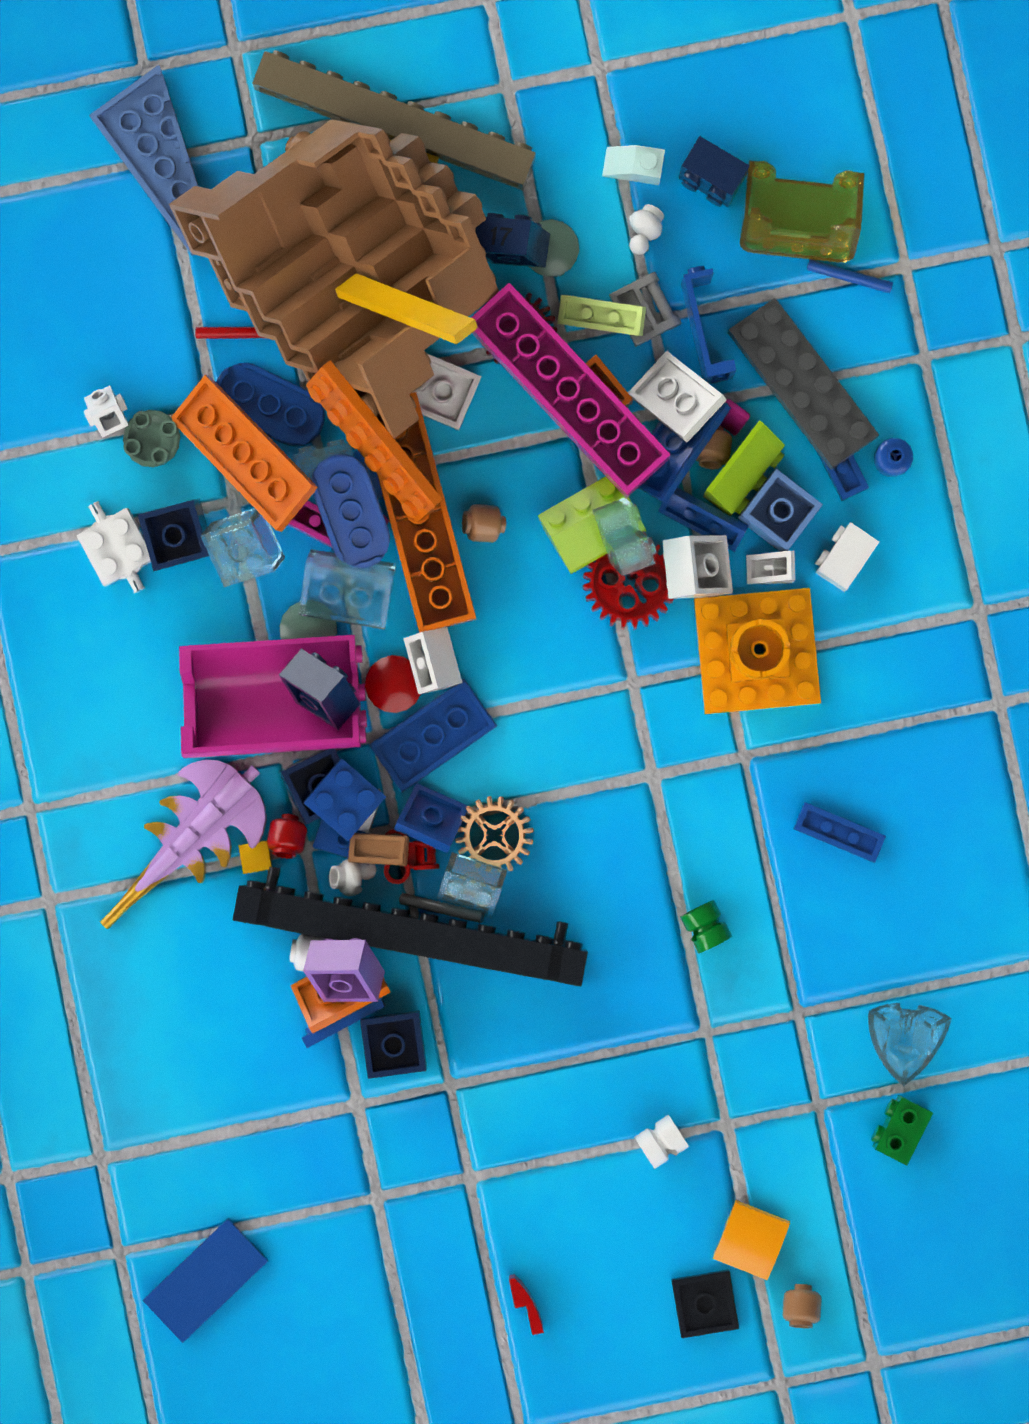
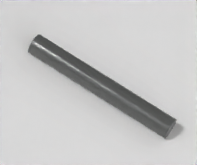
M401 893L399 897V904L478 923H482L485 913L482 911L406 893Z

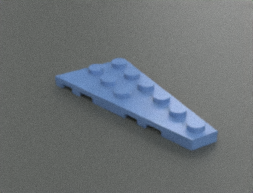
M158 65L89 116L193 256L194 254L191 253L169 204L192 187L198 186L161 67Z

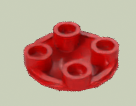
M395 655L383 657L371 666L366 675L365 688L367 696L374 706L384 712L399 713L406 711L420 697L410 661L405 657Z

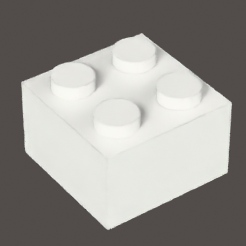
M727 535L684 536L663 540V556L669 599L705 598L733 593Z

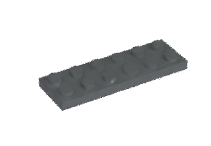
M776 298L728 330L729 336L831 470L879 436L878 432Z

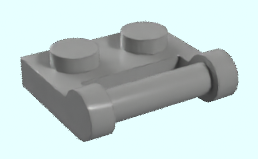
M652 272L609 294L612 302L646 307L643 336L629 335L635 347L682 324L678 315H674L658 284L659 278L656 272ZM648 288L664 322L657 324L640 291L641 289Z

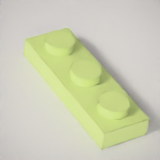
M561 295L557 324L643 336L646 307Z

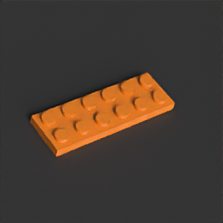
M330 360L324 364L305 385L311 398L322 405L327 411L329 420L334 425L339 426L344 432L349 445L361 453L367 467L378 474L383 481L385 489L390 494L395 495L402 504L405 514L413 518L417 523L442 502L443 498Z
M203 376L171 417L181 432L276 531L282 532L318 488L210 376Z

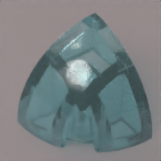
M893 1003L869 1010L868 1025L872 1043L880 1060L889 1073L904 1086L920 1074L933 1059L946 1037L952 1018L926 1006L919 1005L917 1010L900 1008V1003Z

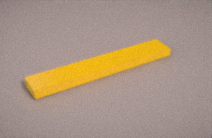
M357 273L335 289L338 298L454 344H458L478 328L476 320Z

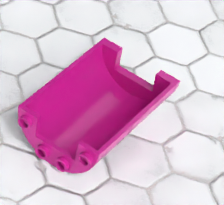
M355 635L179 646L180 676L183 682L184 726L181 727L182 757L200 758L361 747V743H366L367 728L366 710H361L360 702L366 701L365 684H359L358 663H363L362 645H356ZM301 648L309 654L313 652L319 654L331 668L334 666L341 668L348 675L346 679L348 683L356 689L355 696L360 705L339 730L298 705L279 676L281 671Z

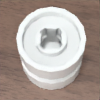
M669 1114L655 1123L654 1130L647 1128L634 1137L654 1169L668 1161L670 1153L677 1155L689 1147Z

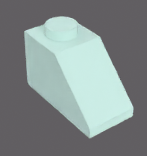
M639 145L607 147L602 177L659 185L665 149Z

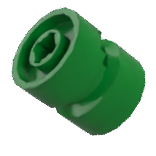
M714 900L680 916L686 930L694 934L691 940L698 953L709 950L732 937L726 923L719 921L721 913Z

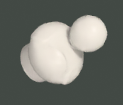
M646 204L642 210L635 211L629 217L630 225L637 234L632 237L629 243L630 250L634 254L642 255L649 250V241L656 240L662 233L661 222L664 219V214L653 205Z
M346 859L339 866L331 867L329 884L332 889H339L346 896H356L362 892V879L369 880L375 876L376 866L375 864L351 863Z

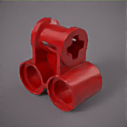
M391 829L385 833V835H392L394 833H398L402 836H407L394 829ZM421 841L410 842L407 866H404L406 869L404 877L399 880L392 878L389 873L391 865H385L384 875L392 884H401L408 880L411 869H440V865L436 863V848ZM424 848L427 849V862H425Z

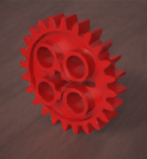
M637 536L634 538L633 543L628 541L595 560L596 563L592 562L586 565L592 571L583 574L584 579L591 581L583 585V590L592 592L586 596V602L595 601L591 611L594 612L601 609L600 620L605 619L607 616L611 617L610 626H613L618 620L621 621V629L623 630L627 622H631L634 630L637 628L638 621H641L645 627H648L649 617L656 622L659 620L658 610L662 613H667L668 608L664 602L673 603L674 599H669L664 556L663 554L660 556L658 554L659 544L653 549L649 548L650 539H647L642 545L639 544V537ZM629 557H636L640 560L641 565L636 569H632L626 565L625 560ZM614 562L620 564L629 580H636L635 589L646 599V603L640 601L631 585L624 586L625 576L613 565ZM611 573L617 577L618 581L614 585H606L601 578L603 575ZM649 579L654 580L658 584V589L653 592L646 591L642 583ZM624 596H629L634 600L635 605L632 608L626 609L620 605L619 600Z

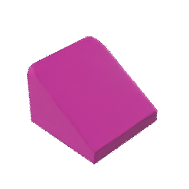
M727 399L725 403L731 409L720 425L736 436L749 420L750 414L731 399Z

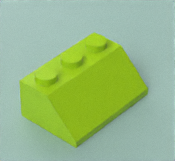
M759 420L706 489L703 497L730 516L734 512L740 515L750 502L745 498L752 489L757 492L767 479L763 474L768 467L771 466L775 469L785 456L781 452L785 445Z
M606 476L538 515L545 533L570 574L646 532V528L630 498L626 499Z

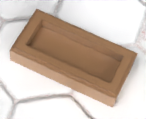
M355 833L350 839L348 862L407 866L409 837Z

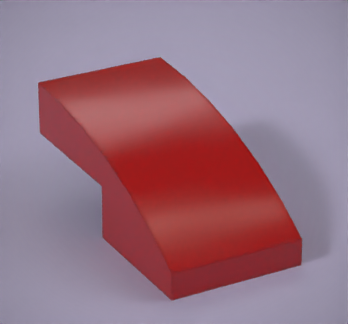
M515 1274L509 1275L514 1307H527L532 1335L544 1333L538 1308L530 1292Z

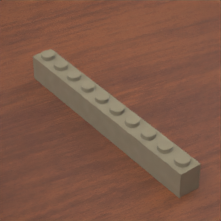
M274 50L273 53L264 51L252 82L256 91L333 120L383 129L390 140H393L401 133L419 136L426 146V153L437 156L442 161L524 191L536 159V153L527 144L516 142L515 145L504 141L505 137L498 133H482L477 131L478 127L471 123L463 121L461 124L450 121L451 117L438 111H435L434 114L426 112L422 105L412 101H408L407 104L397 101V97L389 92L381 91L378 94L370 91V86L362 82L354 81L352 84L344 81L343 76L333 71H327L326 74L317 71L316 66L309 62H293L289 60L288 55L280 51Z

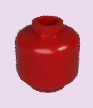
M282 814L281 818L274 819L270 823L267 846L273 851L272 854L280 858L293 859L296 857V854L302 853L305 848L307 835L306 825L299 821L298 816L293 814Z

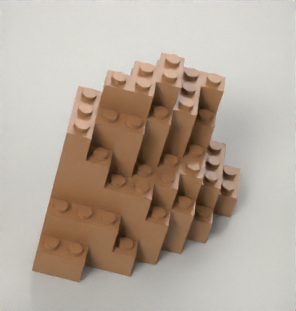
M331 119L255 174L236 171L212 189L194 186L172 201L169 206L191 253L209 259L230 306L248 312L258 336L275 340L285 364L302 369L309 382L317 371L331 360L395 439L419 420L415 409V401L409 394L434 376L430 365V357L424 350L440 338L338 298L335 289L357 273L457 313L470 316L499 292L495 282L496 277L485 257L486 252L480 245L475 233L476 227L484 222L486 218L482 210V203L476 194L457 190L453 172L448 165L429 161L425 152L426 146L419 136L401 133L390 141L383 129Z

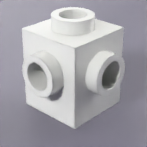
M111 386L98 389L91 393V395L84 397L88 408L83 411L90 426L96 425L102 438L129 426L123 412L128 409L121 394L115 396Z

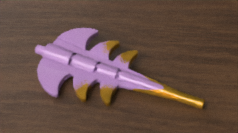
M207 759L193 762L182 768L178 772V776L191 781L198 788L201 797L198 801L180 795L160 800V805L171 809L177 815L180 824L177 828L163 822H152L144 825L146 830L158 837L163 846L123 898L100 923L106 929H109L133 904L182 864L193 873L198 883H203L206 866L203 856L199 851L203 847L213 851L218 857L221 866L227 867L231 857L232 845L226 828L230 825L238 828L244 834L250 848H255L264 834L267 821L266 806L263 798L251 784L260 772L251 765L242 775L227 763Z

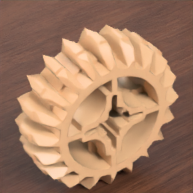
M488 796V806L483 807L482 802L478 799L475 802L479 809L474 811L472 807L468 806L466 810L471 814L470 818L461 816L460 819L466 823L465 828L460 826L458 832H464V837L456 838L455 842H465L466 847L459 849L458 852L459 854H464L468 851L471 854L465 860L467 864L473 859L478 861L474 867L476 871L481 868L482 864L487 865L485 869L486 874H490L491 866H496V872L500 875L502 874L501 865L506 864L507 869L512 871L513 866L510 861L514 859L517 864L521 865L523 861L517 855L520 852L524 855H529L530 852L522 847L524 843L533 844L532 839H525V833H533V828L524 829L523 824L530 821V817L520 820L518 815L524 809L520 807L516 812H513L511 810L515 803L513 800H510L508 806L504 807L502 806L503 797L500 796L498 798V805H492V797ZM489 811H500L509 816L500 824L491 825L481 815ZM474 821L484 832V838L476 848H473L470 841V830ZM514 822L519 830V841L515 850L505 840V832ZM483 824H486L493 830L501 828L506 824V827L501 830L503 835H499L503 836L501 841L506 847H503L496 841L489 842L483 847V844L487 841L486 836H489L486 834L488 830ZM490 846H498L508 856L500 860H489L480 855Z

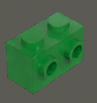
M898 1095L896 1100L891 1099L884 1112L887 1118L883 1126L878 1125L871 1141L874 1142L872 1147L875 1150L907 1166L933 1113Z

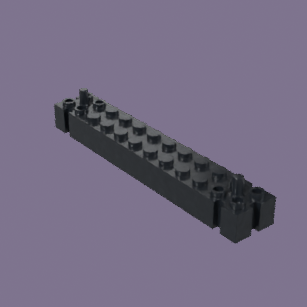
M269 867L266 883L250 880L247 881L246 885H239L233 921L333 940L358 938L366 940L370 947L582 986L588 951L582 949V943L565 940L568 923L557 921L554 939L548 936L536 935V939L533 940L524 938L525 932L508 929L507 934L496 933V927L479 924L478 929L467 927V921L450 918L449 923L438 922L439 916L422 913L420 918L409 916L410 910L393 907L391 912L381 911V905L364 902L362 907L352 905L353 900L348 898L334 897L333 901L323 900L324 894L311 891L305 892L304 896L296 895L294 888L277 886L280 868Z

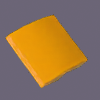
M735 1200L725 1223L722 1236L715 1249L713 1259L768 1280L787 1234L790 1221Z

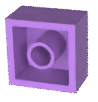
M329 938L311 940L303 969L323 1002H378L385 973L366 940L358 938L350 940H333Z

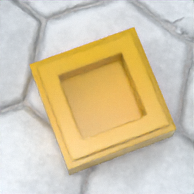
M267 841L259 842L255 848H250L249 844L238 845L243 874L264 871L272 867Z

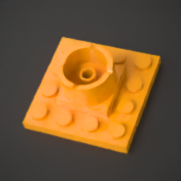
M810 588L694 598L705 714L821 704ZM755 645H761L764 648L762 655L755 653Z

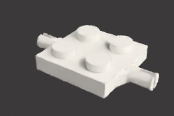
M94 502V505L91 504L88 508L96 522L89 529L76 535L104 587L117 580L127 579L134 594L140 592L145 587L137 573L144 565L151 561L144 536L129 508H125L114 515L106 516L100 502Z

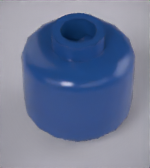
M900 438L885 440L878 446L874 454L876 469L887 477L903 475L913 462L911 446Z

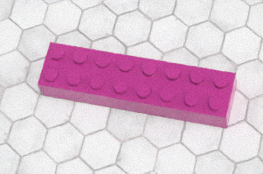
M510 283L471 317L476 320L478 327L472 332L477 340L626 499L670 459L671 454Z

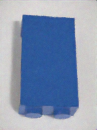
M705 266L690 268L687 270L688 274L683 276L681 288L702 378L709 384L731 380L736 373L734 359L714 364L710 362L693 290L695 287L711 283L714 274L713 268L706 270Z

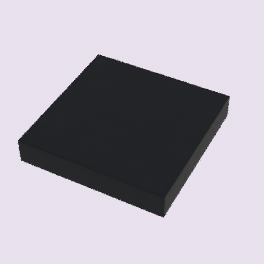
M729 1269L671 1279L681 1339L739 1329Z

